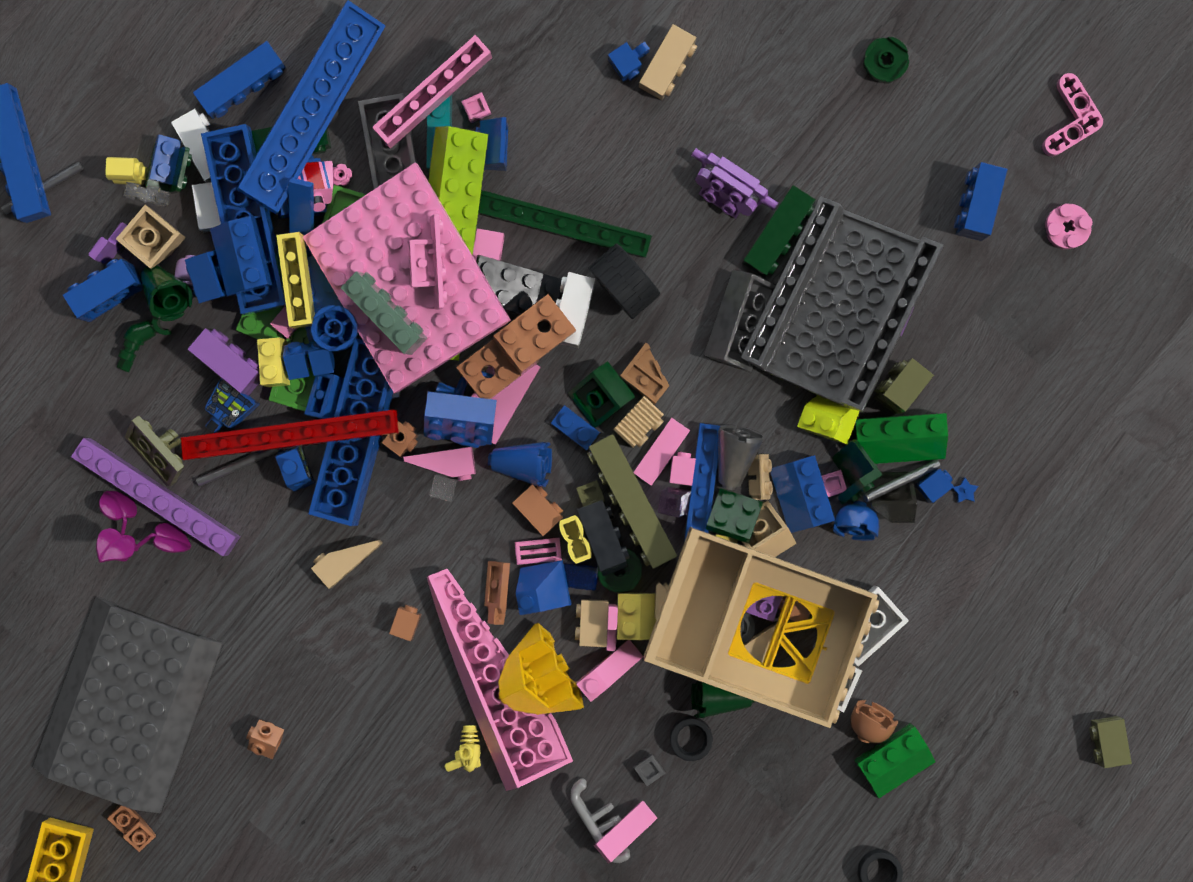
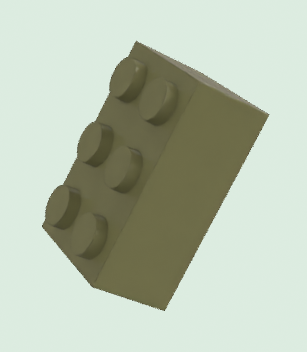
M913 358L906 361L903 360L902 362L899 361L889 370L888 374L891 376L884 381L882 380L875 388L876 395L873 398L893 414L906 412L934 375Z

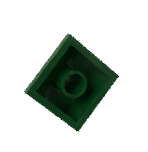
M608 361L592 371L568 392L569 396L594 428L635 397Z

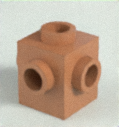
M398 421L399 433L388 434L382 444L398 456L403 457L407 450L411 452L418 443L416 440L418 435L414 432L416 428L407 421L404 423ZM403 433L404 440L400 441L399 435Z
M259 719L256 727L251 726L246 739L249 740L247 749L257 755L273 759L281 744L284 729Z

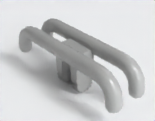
M581 778L573 784L570 799L573 807L597 843L604 836L603 832L620 822L621 818L619 815L613 816L610 820L598 825L596 821L609 813L614 807L612 803H609L591 814L580 797V793L587 787V781ZM626 848L612 862L622 863L630 858V850Z

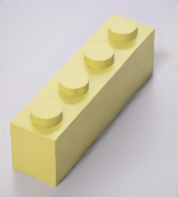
M300 232L276 235L289 327L295 329L312 326L315 311L306 245L303 239L304 235Z

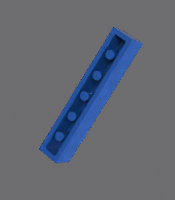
M9 83L0 85V169L6 177L7 184L5 188L12 199L13 205L11 210L14 217L24 223H29L51 216L17 88Z

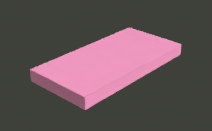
M537 364L492 398L497 400L492 437L493 444H497L541 368ZM489 366L486 372L495 375L494 369ZM475 392L471 396L479 398Z

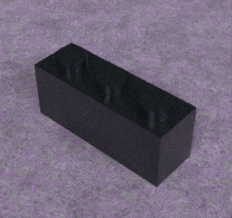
M603 500L577 509L602 576L628 567L626 560L630 559L626 547H621L618 539H621L622 536L618 526H612L610 519L614 518L610 505L605 506Z

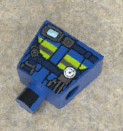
M221 377L205 406V410L213 415L205 426L213 433H217L223 424L228 428L234 429L260 403L249 395L238 392Z
M301 446L290 447L277 453L275 457L288 488L295 492L315 484Z

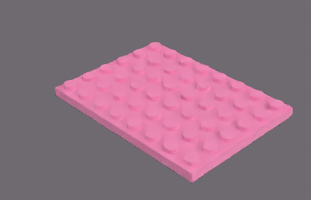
M417 163L410 165L303 236L304 241L341 304L355 316L358 324V333L394 393H398L511 321ZM435 214H439V220L443 221V234H440V243L444 244L445 249L444 258H441L442 267H445L446 270L443 290L447 292V304H444V308L441 310H435L434 287L411 288L408 241L431 239L430 217ZM356 271L368 272L376 280L375 284L391 295V301L396 306H401L407 312V317L412 322L414 321L424 330L422 333L428 339L412 355L403 354L341 289Z

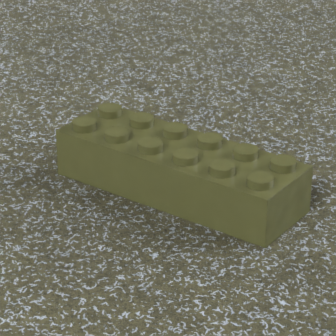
M612 434L589 446L590 452L587 455L593 465L598 464L601 472L597 474L603 485H609L612 492L608 493L614 506L619 504L622 512L618 514L625 526L630 525L633 532L629 534L635 546L640 544L643 550L640 555L645 565H651L654 569L677 557L614 435Z

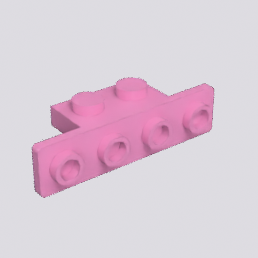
M435 214L430 217L431 239L408 241L411 288L434 287L435 310H441L444 308V304H447V292L443 290L446 270L445 267H442L441 258H444L445 249L444 244L440 243V234H443V221L439 220V214Z

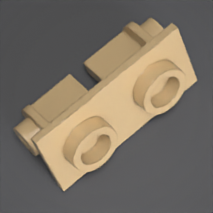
M769 454L756 455L748 470V475H756L757 480H749V496L752 499L767 500L770 499V495L773 492L772 482L769 478V472L772 470Z

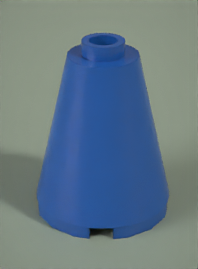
M539 442L495 448L493 452L489 453L488 465L495 472L538 487H546L549 479H545L546 473H551L552 448H547L551 444Z

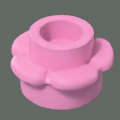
M338 164L336 167H333V184L337 186L347 185L352 177V171L345 164Z

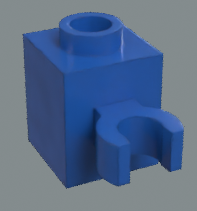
M626 42L608 54V61L623 82L627 79L631 81L640 75L642 64L639 59L647 55L650 48L643 42L632 50Z

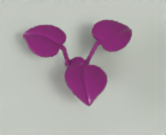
M106 491L101 496L99 508L102 514L112 520L122 519V527L120 533L112 528L104 529L99 533L96 541L99 563L113 560L127 561L134 551H138L142 545L153 538L154 546L165 552L177 553L191 549V544L184 532L179 527L170 523L157 525L154 530L155 533H151L138 544H135L132 536L124 535L127 518H134L137 514V507L134 501L127 495L117 491Z

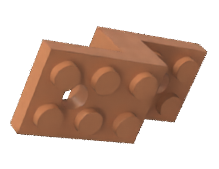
M547 294L497 332L489 343L457 366L456 369L479 398L492 399L534 367L543 356L575 333L576 329L549 294ZM540 321H547L550 324V330L542 333L538 330L537 324ZM484 367H492L495 375L492 378H485L482 375Z

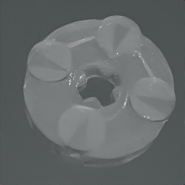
M126 182L123 197L135 200V197H137V200L143 203L168 206L170 193L162 191L158 187L147 185L144 188L140 187L139 184Z

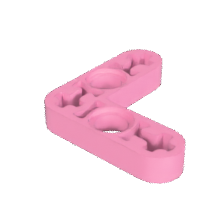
M1072 73L1064 74L1058 80L1057 89L1076 120L1044 140L1042 149L1046 155L1051 157L1057 156L1098 131L1103 125V118L1078 77ZM1065 80L1067 82L1072 81L1071 89L1063 86ZM1076 90L1079 91L1073 97H1069L1071 93H1074ZM1079 97L1085 100L1086 105L1084 109L1075 107V98ZM1089 118L1096 120L1094 126L1091 125L1083 130L1082 126L1089 121ZM1074 128L1078 131V138L1076 140L1068 138V129ZM1062 138L1064 141L1056 147L1057 151L1049 148V145H1051L1050 140L1055 143Z

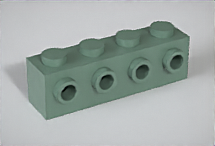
M356 271L341 289L403 354L412 355L428 339L422 333L424 330L414 321L412 322L407 317V312L401 306H396L391 301V295L383 288L380 289L375 284L376 280L368 272Z

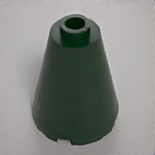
M158 265L152 269L146 266L142 270L140 277L150 313L161 321H174L185 314L186 308H190L193 301V294L189 286Z
M698 680L691 687L692 709H697L698 713L694 714L696 718H706L749 708L755 702L754 700Z

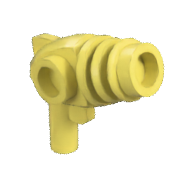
M463 726L461 732L465 733V735H461V738L465 739H461L460 742H465V744L460 745L459 751L455 752L456 760L445 764L448 772L462 766L466 771L471 772L481 766L479 758L481 754L480 745L474 743L480 742L479 739H474L478 737V735H474V733L478 732L477 726Z

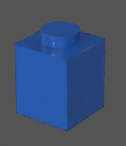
M941 469L934 470L915 485L928 503H934L954 487L951 483L953 479L946 470L942 471Z

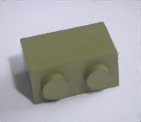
M1114 716L1091 720L1092 727L1089 728L1091 739L1095 741L1096 749L1093 750L1095 762L1103 768L1132 764L1124 718Z

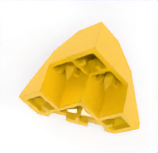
M539 623L533 625L506 659L498 681L500 690L498 695L501 702L515 711L537 715L584 708L581 689L577 686V681L574 682L568 676L566 671L569 670V667L562 654L557 655L553 643L555 641L551 633Z

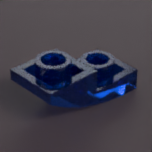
M563 563L568 588L596 590L598 567Z

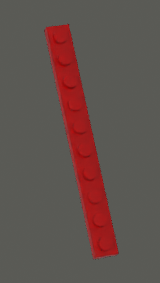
M397 410L182 437L183 460H193L399 433Z

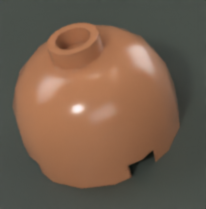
M866 700L858 701L851 715V726L858 735V739L864 743H880L887 740L898 724L897 720L895 722L892 720L894 715L877 703L872 702V706L865 704Z

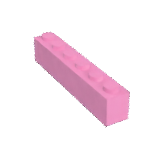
M474 35L372 127L375 133L391 149L492 59L490 50Z

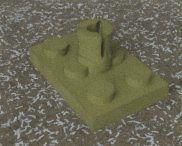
M137 416L131 421L125 438L168 487L177 481L184 468L181 458L171 452V449L181 444V439L176 438L178 434L174 430L169 429L161 437H158L153 432L150 423Z

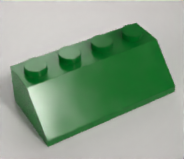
M947 413L856 419L853 428V440L856 439L863 446L875 464L946 459L948 442Z

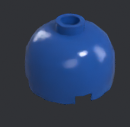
M330 305L324 307L313 318L311 327L313 339L320 347L328 351L339 352L347 349L354 343L358 335V324L355 316L348 309L341 306Z
M855 501L853 504L846 505L839 510L835 517L833 531L844 537L845 533L853 535L851 538L853 540L871 541L875 539V536L878 537L879 519L876 512L867 507L865 502Z

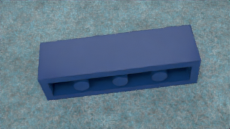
M266 41L193 93L212 119L215 117L220 118L228 112L227 109L234 104L239 105L245 101L246 96L252 91L258 92L265 86V82L271 78L274 80L280 77L286 67L268 41Z

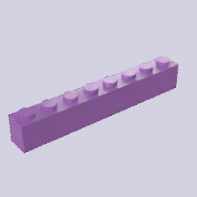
M83 438L71 456L221 556H228L241 537L91 438Z

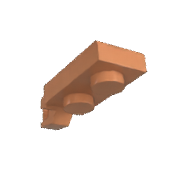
M488 562L484 604L488 608L487 624H504L510 563Z

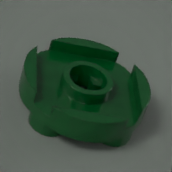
M894 37L874 40L864 54L863 66L866 72L875 81L885 84L898 80L909 66L907 47L903 42ZM890 55L892 64H882L881 56L886 57Z
M627 549L630 559L626 560L628 567L624 568L626 571L624 575L619 574L616 576L614 573L602 576L598 566L597 574L600 582L608 590L625 592L633 589L639 583L642 576V565L639 557L630 549Z

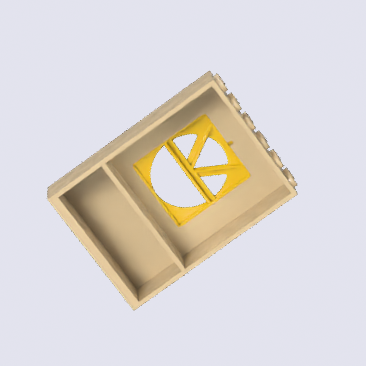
M690 527L645 650L644 661L831 728L832 723L835 724L839 717L840 710H837L840 701L843 702L847 695L848 688H845L847 680H851L856 667L853 664L855 658H859L864 645L861 644L863 636H867L870 631L871 622H869L871 613L875 614L879 605L878 595ZM784 596L786 599L764 661L761 663L747 651L742 642L740 627L743 616L753 603L762 598ZM795 601H798L808 609L812 619L788 623ZM817 628V641L813 651L807 658H804L784 635V633ZM780 644L796 662L795 665L790 667L772 666Z

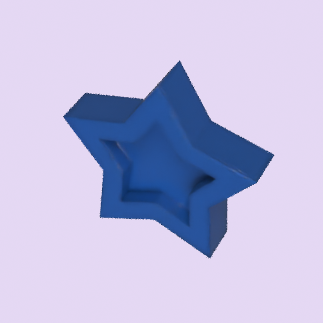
M964 477L960 485L952 488L958 494L957 503L965 499L975 502L974 492L979 486L970 485Z

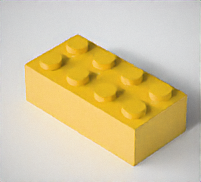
M51 817L43 821L26 882H80L94 829Z

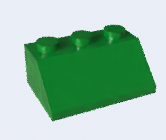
M911 723L891 735L884 742L877 744L854 759L878 798H881L936 762L924 739Z

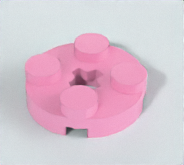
M1064 204L1050 212L1045 221L1048 240L1060 249H1074L1084 244L1091 234V217L1083 208L1074 204ZM1070 221L1074 229L1073 231L1065 232L1063 223Z

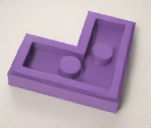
M120 223L108 240L100 237L88 253L89 256L105 265L112 261L123 246L116 238L125 229L127 224Z

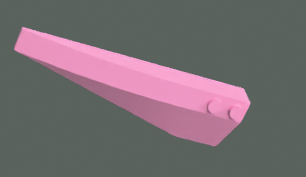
M445 569L428 576L427 581L452 658L506 791L519 788L573 762L556 719L551 713L548 715H537L515 711L501 702L498 695L500 692L498 681L509 654L500 641L491 634L487 623L482 621L476 613L477 609L472 602L469 603L463 595L464 591L449 570Z

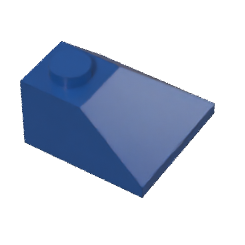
M563 560L520 568L516 588L520 615L571 605Z

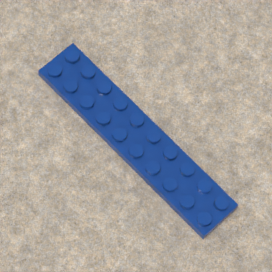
M349 0L345 2L236 190L275 214L279 212L289 195L290 179L292 177L298 179L383 32L384 24Z

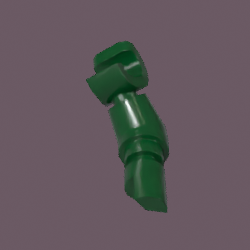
M153 317L152 322L147 320L132 324L123 336L125 338L123 343L125 347L118 354L120 360L117 367L130 372L136 357L135 351H138L140 346H143L147 340L156 336V332L162 335L172 334L171 330L163 329L160 324L161 320L157 317Z

